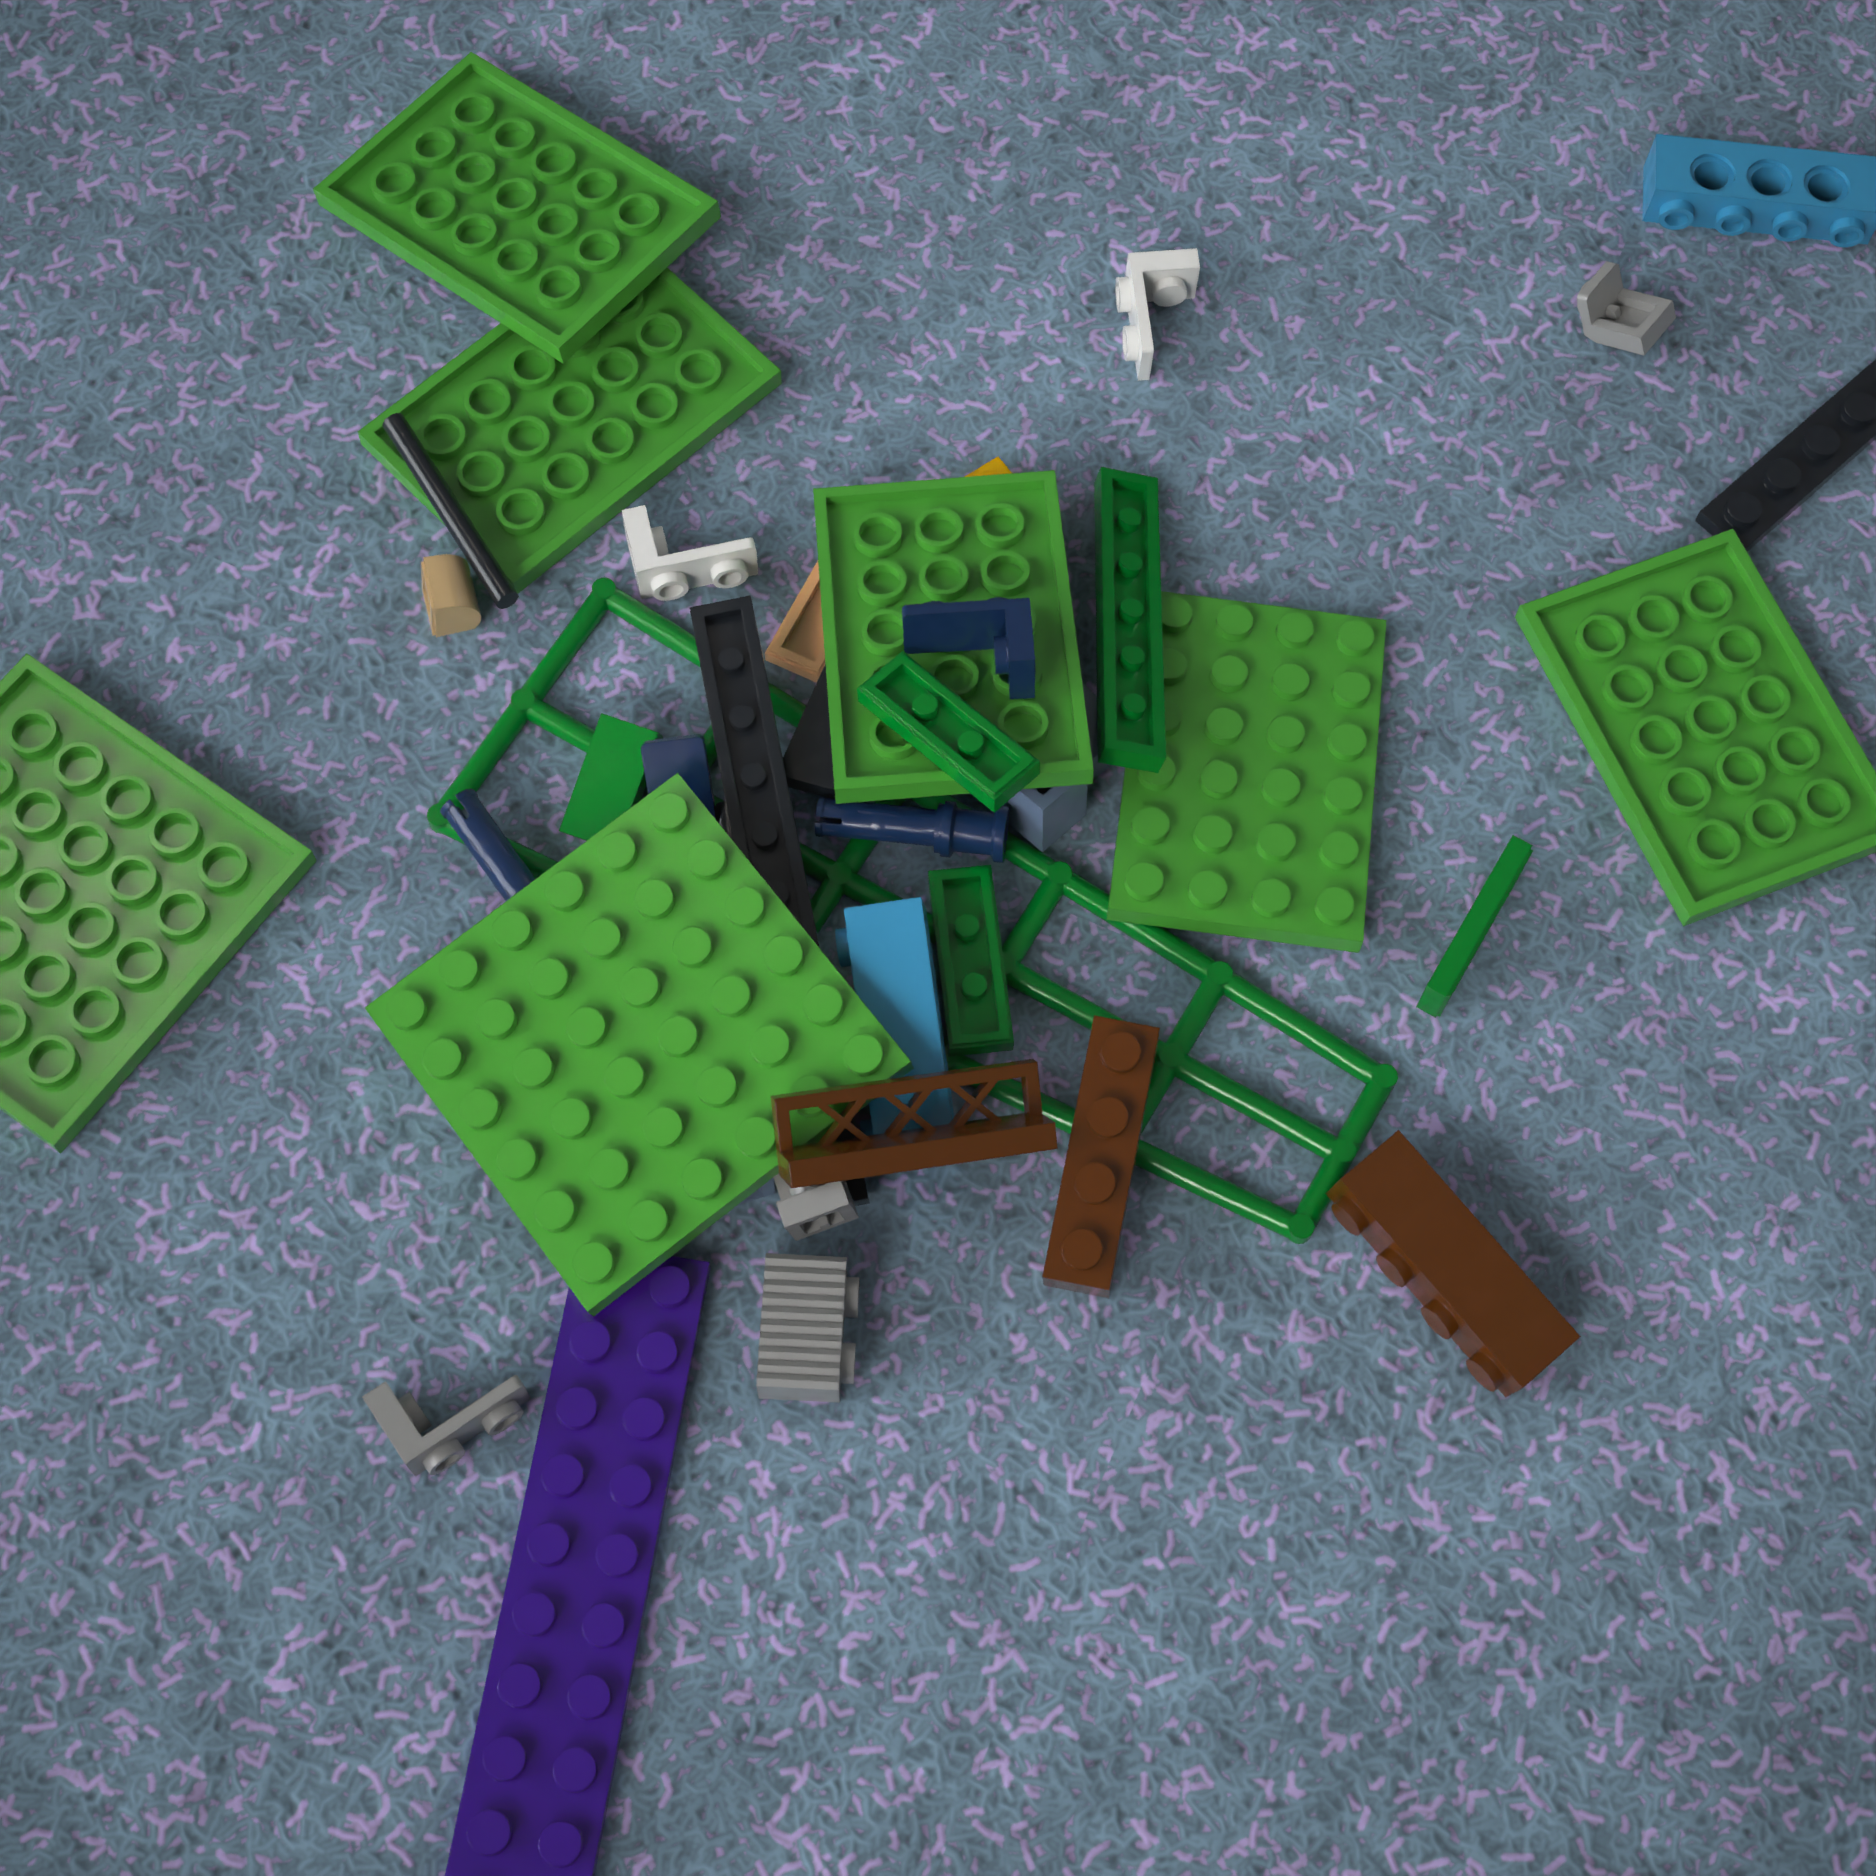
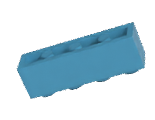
M916 897L844 908L846 927L835 929L840 966H851L855 993L912 1062L914 1069L904 1077L948 1071L927 910L922 898ZM951 1089L933 1090L916 1113L932 1126L949 1124L955 1116ZM915 1093L894 1096L906 1105ZM884 1097L875 1098L869 1103L871 1119L860 1120V1130L867 1136L882 1134L901 1110ZM910 1119L902 1130L923 1127L913 1119Z

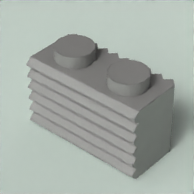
M766 1253L756 1384L759 1399L840 1403L841 1384H854L856 1343H844L843 1337L845 1317L858 1318L860 1277H847V1257Z

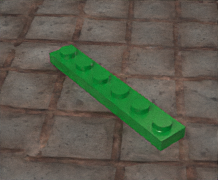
M1101 467L1094 482L1098 763L1159 773L1166 760L1158 478Z

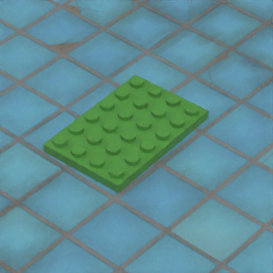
M473 52L464 57L313 188L318 204L563 364L721 218L719 204L716 199Z
M666 268L564 364L500 323L358 431L361 445L443 523L382 426L384 420L395 413L403 414L517 593H520L781 385V370L670 269Z
M1055 470L813 488L836 804L970 794L858 702L857 688L902 651L904 652L902 607L930 601L948 603L981 601L996 597L1007 599L1030 598L1035 651V698L1009 699L1008 675H995L994 649L907 655L1040 761V774L1023 789L1093 784L1094 768Z
M1734 529L1519 606L1515 615L1516 621L1683 927L1876 853V772Z
M1161 591L1166 760L1159 773L1124 767L1106 920L1359 953L1364 940L1386 620Z

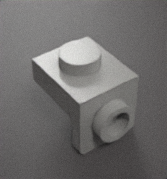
M1606 261L1596 274L1582 286L1577 295V308L1586 337L1598 344L1640 355H1645L1676 319L1673 300L1623 288L1619 264Z

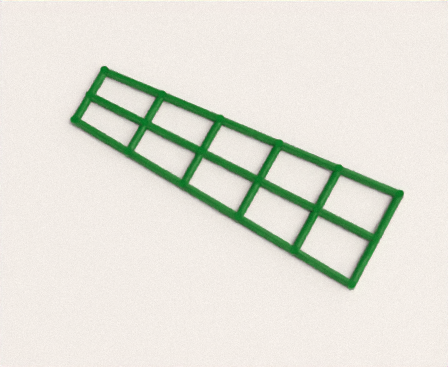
M597 579L592 585V591L522 688L512 694L509 706L437 804L432 805L428 809L427 819L431 829L436 833L443 834L464 844L448 820L444 819L441 815L440 810L442 806L450 799L463 812L465 808L455 795L466 789H474L476 792L479 790L528 721L587 753L595 729L543 700L608 610L700 667L695 636L617 588L611 579ZM768 682L774 714L797 728L806 705ZM712 725L709 726L703 735L709 770L718 758ZM714 795L715 806L717 803L724 801ZM951 795L909 798L923 808L937 809L939 803L945 804V801H954L958 808L974 810ZM906 799L875 801V803L902 806ZM1008 831L1005 859L1042 881L1002 945L1007 985L1089 1030L1092 1029L1094 1015L1126 1021L1021 963L1063 895L1201 981L1167 1041L1164 1042L1159 1039L1141 1134L1176 1077L1324 1159L1295 1212L1141 1139L1139 1141L1135 1166L1284 1236L1293 1243L1304 1244L1307 1242L1331 1202L1326 1193L1346 1175L1398 1080L1396 1069L1392 1065L1379 1063L1233 972L1228 963L1214 960L1163 927L1106 920L1109 894L1073 872L1067 863L1055 861ZM506 837L535 879L558 863V861ZM851 838L836 861L799 842L805 874L822 882L811 898L817 935L843 895L862 905L903 899L858 874L878 841ZM927 912L930 940L935 945L932 914ZM1223 995L1366 1084L1337 1136L1188 1055ZM945 1036L944 1042L948 1071L984 1066V1064L965 1055L949 1057L947 1036ZM1015 1079L999 1080L988 1093L989 1096L1024 1112L1021 1082ZM980 1083L968 1086L976 1089ZM1040 1092L1042 1114L1054 1121L1056 1128L1071 1134L1076 1108Z

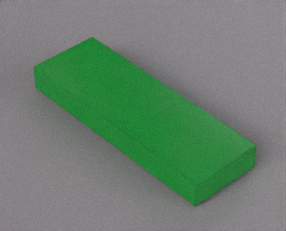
M903 651L857 688L859 703L994 813L1040 774V761Z
M1512 835L1429 980L1416 1006L1417 1008L1435 1018L1437 1015L1441 1016L1533 852L1531 850L1533 845Z
M991 865L929 870L928 887L949 1057L1012 1051L1014 1048V1037Z

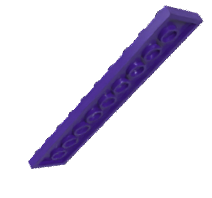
M671 1256L594 1317L586 1311L570 1287L568 1288L445 1876L595 1875L709 1280L710 1262Z

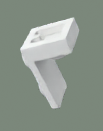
M1197 248L1128 253L1125 277L1116 278L1118 313L1128 312L1130 322L1129 326H1123L1122 332L1125 361H1135L1138 381L1150 379L1154 354L1147 302L1154 301L1159 306L1169 307L1180 304L1185 299L1195 298L1200 271Z
M645 505L622 510L626 540L641 599L654 596L661 601L675 600L684 596L691 588L714 584L718 588H732L744 583L748 576L758 574L757 551L754 539L751 537L669 554L663 527L651 528Z

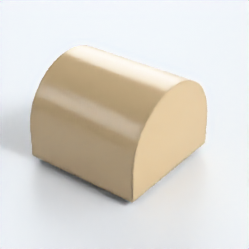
M451 554L423 557V562H421L422 592L432 636L441 637L475 629L481 621V614L468 562L460 556Z

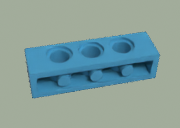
M1656 134L1643 166L1642 221L1660 223L1661 226L1670 230H1680L1693 226L1713 228L1719 233L1728 236L1751 232L1771 234L1776 239L1785 242L1809 238L1828 240L1837 247H1852L1857 244L1868 245L1876 230V156Z

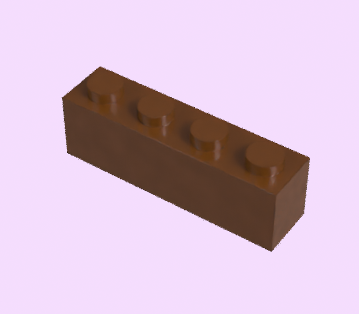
M1094 1015L1042 1275L1045 1286L1109 1299L1160 1032L1158 1027Z
M1399 1130L1344 1175L1326 1193L1334 1202L1331 1208L1340 1224L1355 1236L1361 1234L1378 1253L1376 1261L1382 1272L1395 1285L1399 1287L1407 1286L1423 1305L1421 1314L1427 1324L1442 1338L1449 1339L1451 1337L1469 1357L1466 1360V1365L1470 1373L1487 1390L1494 1392L1498 1389L1505 1397L1521 1390L1581 1337Z

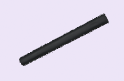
M401 413L390 415L384 420L382 425L385 432L490 597L499 609L512 606L518 600L519 595L404 415Z

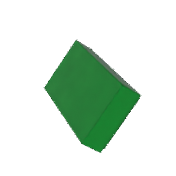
M601 713L559 831L587 841L638 803L646 787L641 746L645 741L663 739L664 736L659 732Z

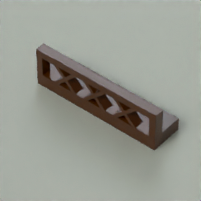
M1034 1059L771 1096L779 1176L790 1188L1058 1149L1055 1122L1042 1114L1038 1062ZM1021 1077L1024 1113L996 1116L981 1104L999 1080ZM980 1083L971 1095L960 1087ZM950 1088L966 1101L949 1124L932 1126L916 1113L930 1093L936 1089ZM915 1093L906 1105L894 1096ZM884 1097L901 1110L882 1134L867 1136L850 1123L867 1099ZM849 1102L841 1114L829 1106L831 1104ZM819 1107L835 1120L818 1143L793 1146L789 1110ZM976 1109L987 1117L985 1119L967 1121ZM910 1119H913L923 1127L902 1130ZM845 1128L856 1136L854 1138L836 1140Z

